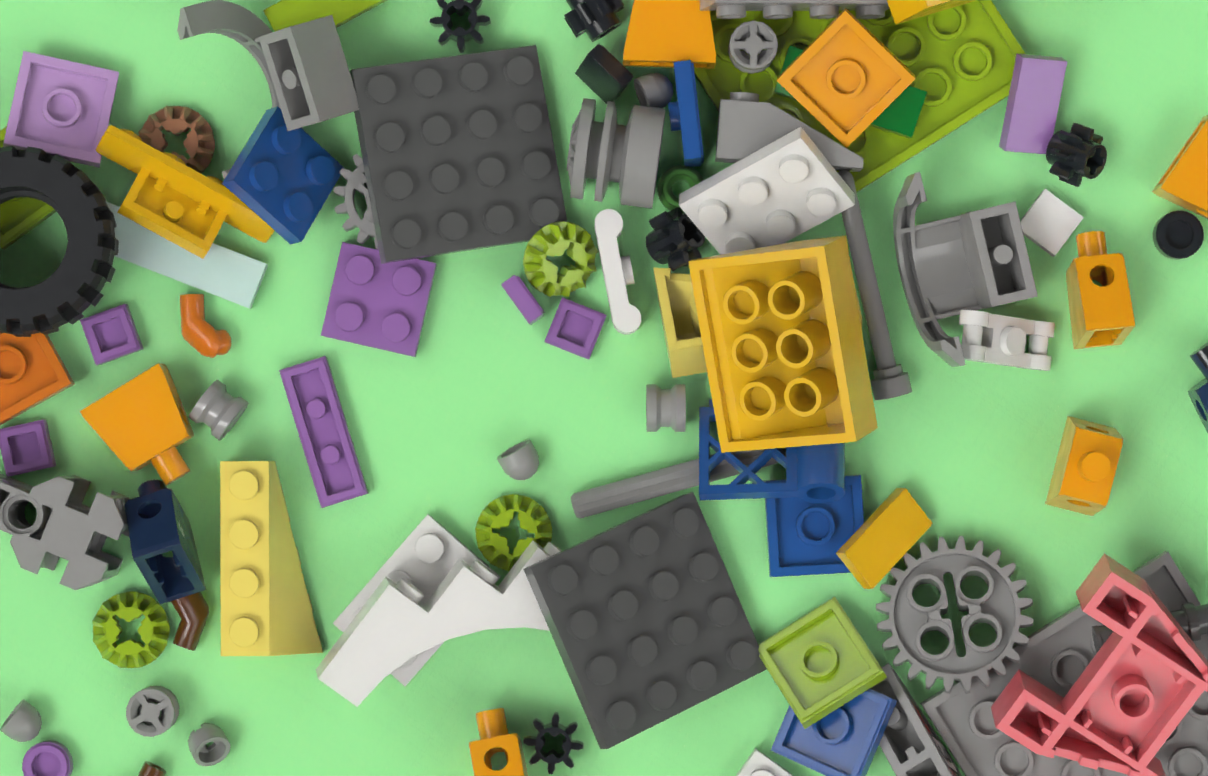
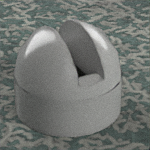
M650 73L634 79L636 95L641 106L663 109L671 101L673 85L666 76L659 73Z
M531 440L520 442L497 457L503 471L516 480L531 478L539 466V456Z
M23 699L5 720L0 731L13 740L19 742L30 741L39 734L42 726L41 716L34 706Z
M204 723L201 724L202 728L191 732L188 745L198 765L212 766L221 762L228 755L230 743L220 727ZM212 741L214 742L209 747L206 746L207 743Z

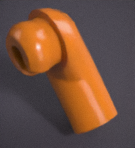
M204 294L180 295L181 332L183 338L202 356L214 358L216 355L228 353L231 348L230 334L226 330H216L205 321Z

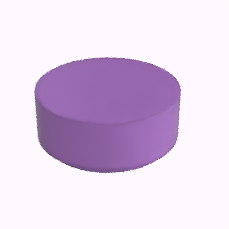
M51 740L40 742L26 752L22 762L24 776H70L73 770L71 753L59 742Z

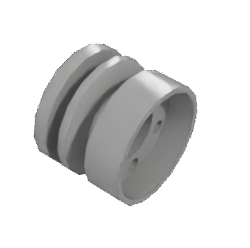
M583 98L581 110L572 125L568 151L567 171L571 186L570 198L583 199L588 178L596 179L594 201L602 202L611 181L619 183L621 205L652 209L666 109L634 105L627 126L618 125L615 102H607L603 123L594 121L596 100Z

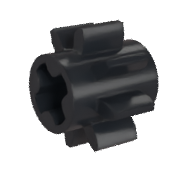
M437 0L442 14L441 17L431 18L430 24L433 27L444 28L445 31L438 40L441 46L447 44L451 39L457 42L460 53H464L465 42L471 39L479 44L484 42L481 34L478 32L479 26L489 25L491 20L490 17L485 15L477 16L476 11L481 7L482 0H473L471 3L464 0H455L448 4L444 0ZM466 12L470 13L468 20L471 27L465 31L462 27H458L454 31L451 30L453 24L450 16L453 13L459 16L465 15Z
M566 0L572 11L565 14L564 19L576 38L586 32L590 40L594 42L622 24L617 15V12L624 8L621 0Z
M1073 123L1070 133L1063 130L1055 133L1050 139L1046 150V159L1052 165L1049 170L1050 173L1059 176L1060 181L1076 187L1080 186L1082 177L1088 179L1096 178L1102 172L1107 159L1106 148L1101 145L1103 137L1094 134V129L1078 123Z
M680 207L670 212L665 211L649 220L654 230L646 236V247L650 256L660 264L668 263L671 271H674L682 266H688V261L702 258L697 248L702 246L705 236L691 219L682 213Z
M558 712L554 713L552 723L546 725L541 720L535 718L533 724L538 730L537 737L527 736L523 740L524 744L535 746L536 753L531 756L529 763L532 765L542 759L548 763L547 769L549 774H553L555 763L562 761L566 766L574 767L573 759L569 753L571 749H583L584 745L583 742L572 740L571 734L578 726L577 722L570 723L567 727L559 724L560 717ZM549 732L553 737L560 733L565 736L562 741V748L564 750L562 753L558 754L554 749L546 753L542 749L545 745V737L543 736L545 733Z

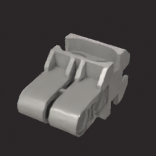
M0 474V530L13 535L10 543L21 568L38 574L40 568L55 570L61 557L69 562L59 584L74 590L82 589L118 574L123 559L101 550L107 536L115 540H119L122 534L129 536L125 504L130 500L129 497L112 491L111 495L97 492L92 506L88 507L82 504L91 481L76 475L58 476L33 487ZM28 502L34 505L37 512L36 521L33 525L28 523L25 518L24 512Z

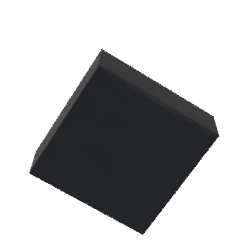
M600 44L588 53L575 72L606 104L608 101L614 102L633 79V74Z

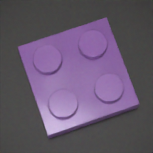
M342 242L321 336L416 357L437 264L420 259L381 264L379 250Z

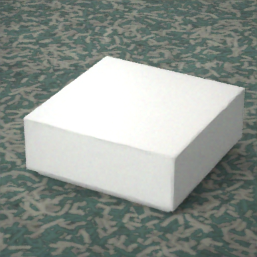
M1044 189L1020 220L1023 235L1054 257L1084 217L1047 189Z

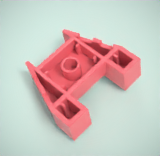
M1104 553L1078 588L1076 595L1082 611L1113 631L1064 698L1019 669L991 706L995 727L1039 755L1054 758L1055 755L1078 761L1079 765L1096 770L1098 767L1127 774L1128 776H1166L1160 760L1154 756L1204 690L1208 692V660L1148 583Z

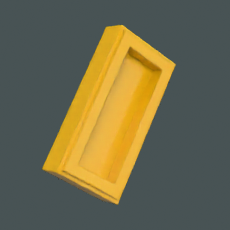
M896 488L836 554L864 589H873L933 523L906 488Z

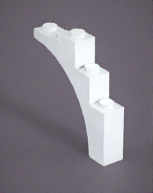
M532 540L498 586L494 584L498 576L485 565L475 560L469 566L459 558L425 605L420 602L425 595L411 583L401 578L396 584L388 577H385L316 668L318 679L358 707L386 676L415 655L449 639L489 629L526 627L550 631L523 569L562 550L551 542H548L543 548Z

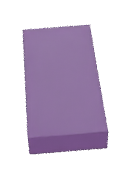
M1016 54L999 147L1004 151L1046 154L1048 143L1054 134L1068 62L1062 57Z

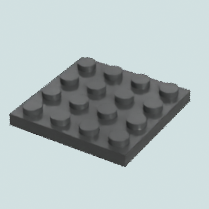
M536 45L350 70L359 108L354 113L381 264L529 242L532 236L542 227L554 222H567Z
M693 492L679 496L523 569L600 749H609L767 670L759 657V645Z

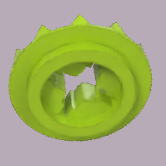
M566 221L554 222L538 230L528 242L523 258L524 272L530 284L549 297H570V293L576 289L586 288V280L591 273L597 271L595 256L599 251L593 243L591 234L581 226ZM565 249H567V255L575 261V265H564L558 272V267L547 258V255L551 257L555 255L562 256Z
M518 494L504 495L490 502L482 510L475 528L478 549L490 564L506 571L511 570L532 540L543 548L552 540V525L545 509L535 500ZM515 511L519 512L520 528L527 530L528 533H535V538L519 539L517 547H514L513 554H510L507 537L500 536V533H494L493 528L500 529L501 527L509 526Z
M130 591L112 596L102 603L92 621L93 642L100 651L102 658L117 665L119 668H140L150 664L162 654L169 640L170 625L165 610L154 598L140 592ZM116 615L127 622L139 619L142 615L145 616L140 622L142 625L137 630L141 640L146 644L145 646L140 641L136 642L132 638L121 642L119 645L116 644L120 639L119 635L123 631L119 625L120 621L115 618Z

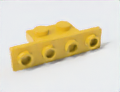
M108 125L95 149L96 152L137 174L117 213L202 259L208 253L223 222L262 243H266L275 230L222 184L223 181L213 176H204L186 166L185 162L178 156L167 152L162 153L144 143L136 133L130 130Z

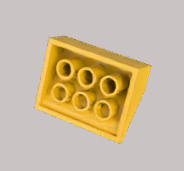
M846 235L801 240L688 261L721 453L857 442L878 428Z

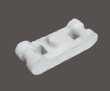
M605 209L600 211L595 218V235L614 328L621 334L630 335L639 329L641 313L635 306L629 304L626 285L635 284L630 256L620 257L617 238L623 230V219L617 211Z
M960 310L959 325H963L961 348L964 360L1050 371L1052 357L1047 356L1049 338H1054L1055 323L991 314L984 311ZM1026 335L1029 336L1028 353H1025Z

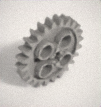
M959 536L955 549H949L945 539L939 537L938 551L931 552L929 547L922 542L920 543L921 558L916 560L906 553L903 556V560L907 569L902 571L893 567L889 571L892 578L897 582L896 585L881 584L880 591L890 598V602L876 604V611L889 615V619L878 623L877 631L892 633V636L882 644L884 650L898 648L900 652L894 658L893 665L897 667L909 662L911 664L908 672V679L910 681L921 672L926 674L925 684L928 690H930L937 679L943 680L945 694H950L954 681H960L965 693H970L971 679L978 678L980 683L987 688L990 686L988 672L993 670L1004 678L1007 675V671L1002 661L1004 659L1015 663L1020 661L1021 657L1012 648L1013 645L1028 646L1030 639L1020 633L1019 628L1033 626L1034 619L1021 615L1022 610L1032 606L1033 600L1031 598H1018V593L1026 587L1027 582L1026 580H1016L1013 582L1010 580L1011 575L1016 569L1015 563L1008 564L1002 568L997 565L1001 556L999 549L994 551L988 558L982 555L983 541L981 540L977 542L972 551L966 550L963 536ZM946 573H950L953 577L958 610L962 612L967 611L968 615L963 616L961 619V631L966 650L964 657H959L956 653L951 620L941 618V615L946 614L948 611V599L943 576ZM970 576H978L987 583L988 591L979 599H970L961 591L960 585L962 581ZM931 584L939 590L941 596L935 605L923 607L914 601L912 596L914 590L919 585ZM987 623L991 625L997 634L995 642L987 647L975 645L969 637V631L975 624ZM939 631L947 637L949 645L943 653L931 655L922 648L920 643L922 637L927 632Z

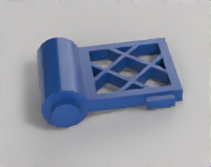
M709 399V407H699L700 500L799 497L806 502L823 504L835 502L844 497L845 443L786 447V457L780 452L782 448L763 449L765 451L746 467L731 452L721 453L720 443L710 435V422H716L712 399ZM710 447L717 452L711 458ZM771 458H774L786 469V483H765L756 473ZM724 459L741 473L728 485H710V472Z

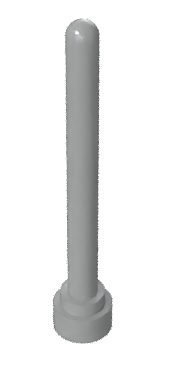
M841 170L838 174L855 194V205L841 213L877 369L873 370L875 379L870 381L874 399L884 400L902 396L912 392L908 372H903L901 364H896L854 179L849 171Z

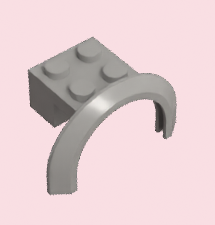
M212 0L180 9L177 29L180 40L205 33H216L234 39L252 54L268 82L272 98V108L278 106L281 109L288 131L359 110L356 91L332 15L272 32L259 17L246 8L232 2ZM230 169L222 171L224 179L226 178Z
M917 172L906 177L894 207L893 233L900 278L911 315L926 345L951 367L964 366L965 360L959 336H948L942 330L937 320L960 315V310L976 311L1038 296L1016 201L915 226L916 209L920 203L927 201L921 174Z

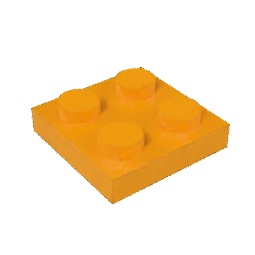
M845 8L777 77V82L847 148L916 79V76Z

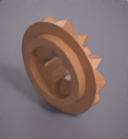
M166 106L156 113L149 115L142 129L138 132L139 137L144 143L163 153L165 152L164 149L168 146V142L164 138L165 135L161 132L163 129L178 136L183 132L186 133L191 128L183 142L190 158L187 160L185 156H180L174 151L171 154L181 158L186 166L199 173L205 171L214 155L215 139L211 126L202 115L188 107Z

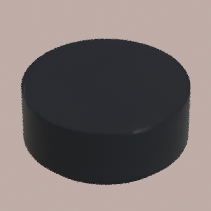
M1173 211L1162 216L1157 221L1153 230V242L1157 250L1163 256L1175 260L1184 259L1196 253L1201 247L1204 237L1200 221L1193 214L1186 211Z

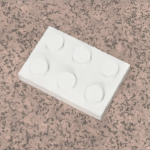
M802 127L793 130L679 194V206L720 255L784 244L855 205L854 192Z
M427 514L333 624L344 632L385 577H388L396 584L401 578L411 583L425 595L420 601L425 605L459 558L469 566L477 560L494 572L498 579L500 576L432 516ZM444 642L415 655L393 671L391 675L406 686Z

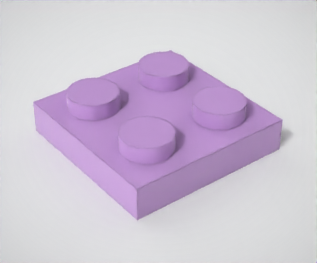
M23 51L3 143L4 147L14 146L17 150H26L28 146L40 148L53 156L57 154L70 162L100 168L102 155L97 153L95 149L109 125L119 72Z

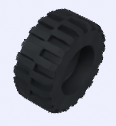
M14 146L1 147L0 205L18 197L35 198L47 203L62 218L67 231L68 244L65 256L58 269L40 284L17 288L0 283V333H8L16 337H31V334L35 333L47 335L59 331V327L68 322L72 325L84 317L82 314L84 310L91 304L96 306L104 296L100 292L106 281L111 283L115 268L112 265L114 255H118L119 241L115 238L114 231L117 225L113 213L108 208L106 198L99 188L82 170H79L70 161L57 154L55 156L48 154L40 148L28 146L26 150H17Z

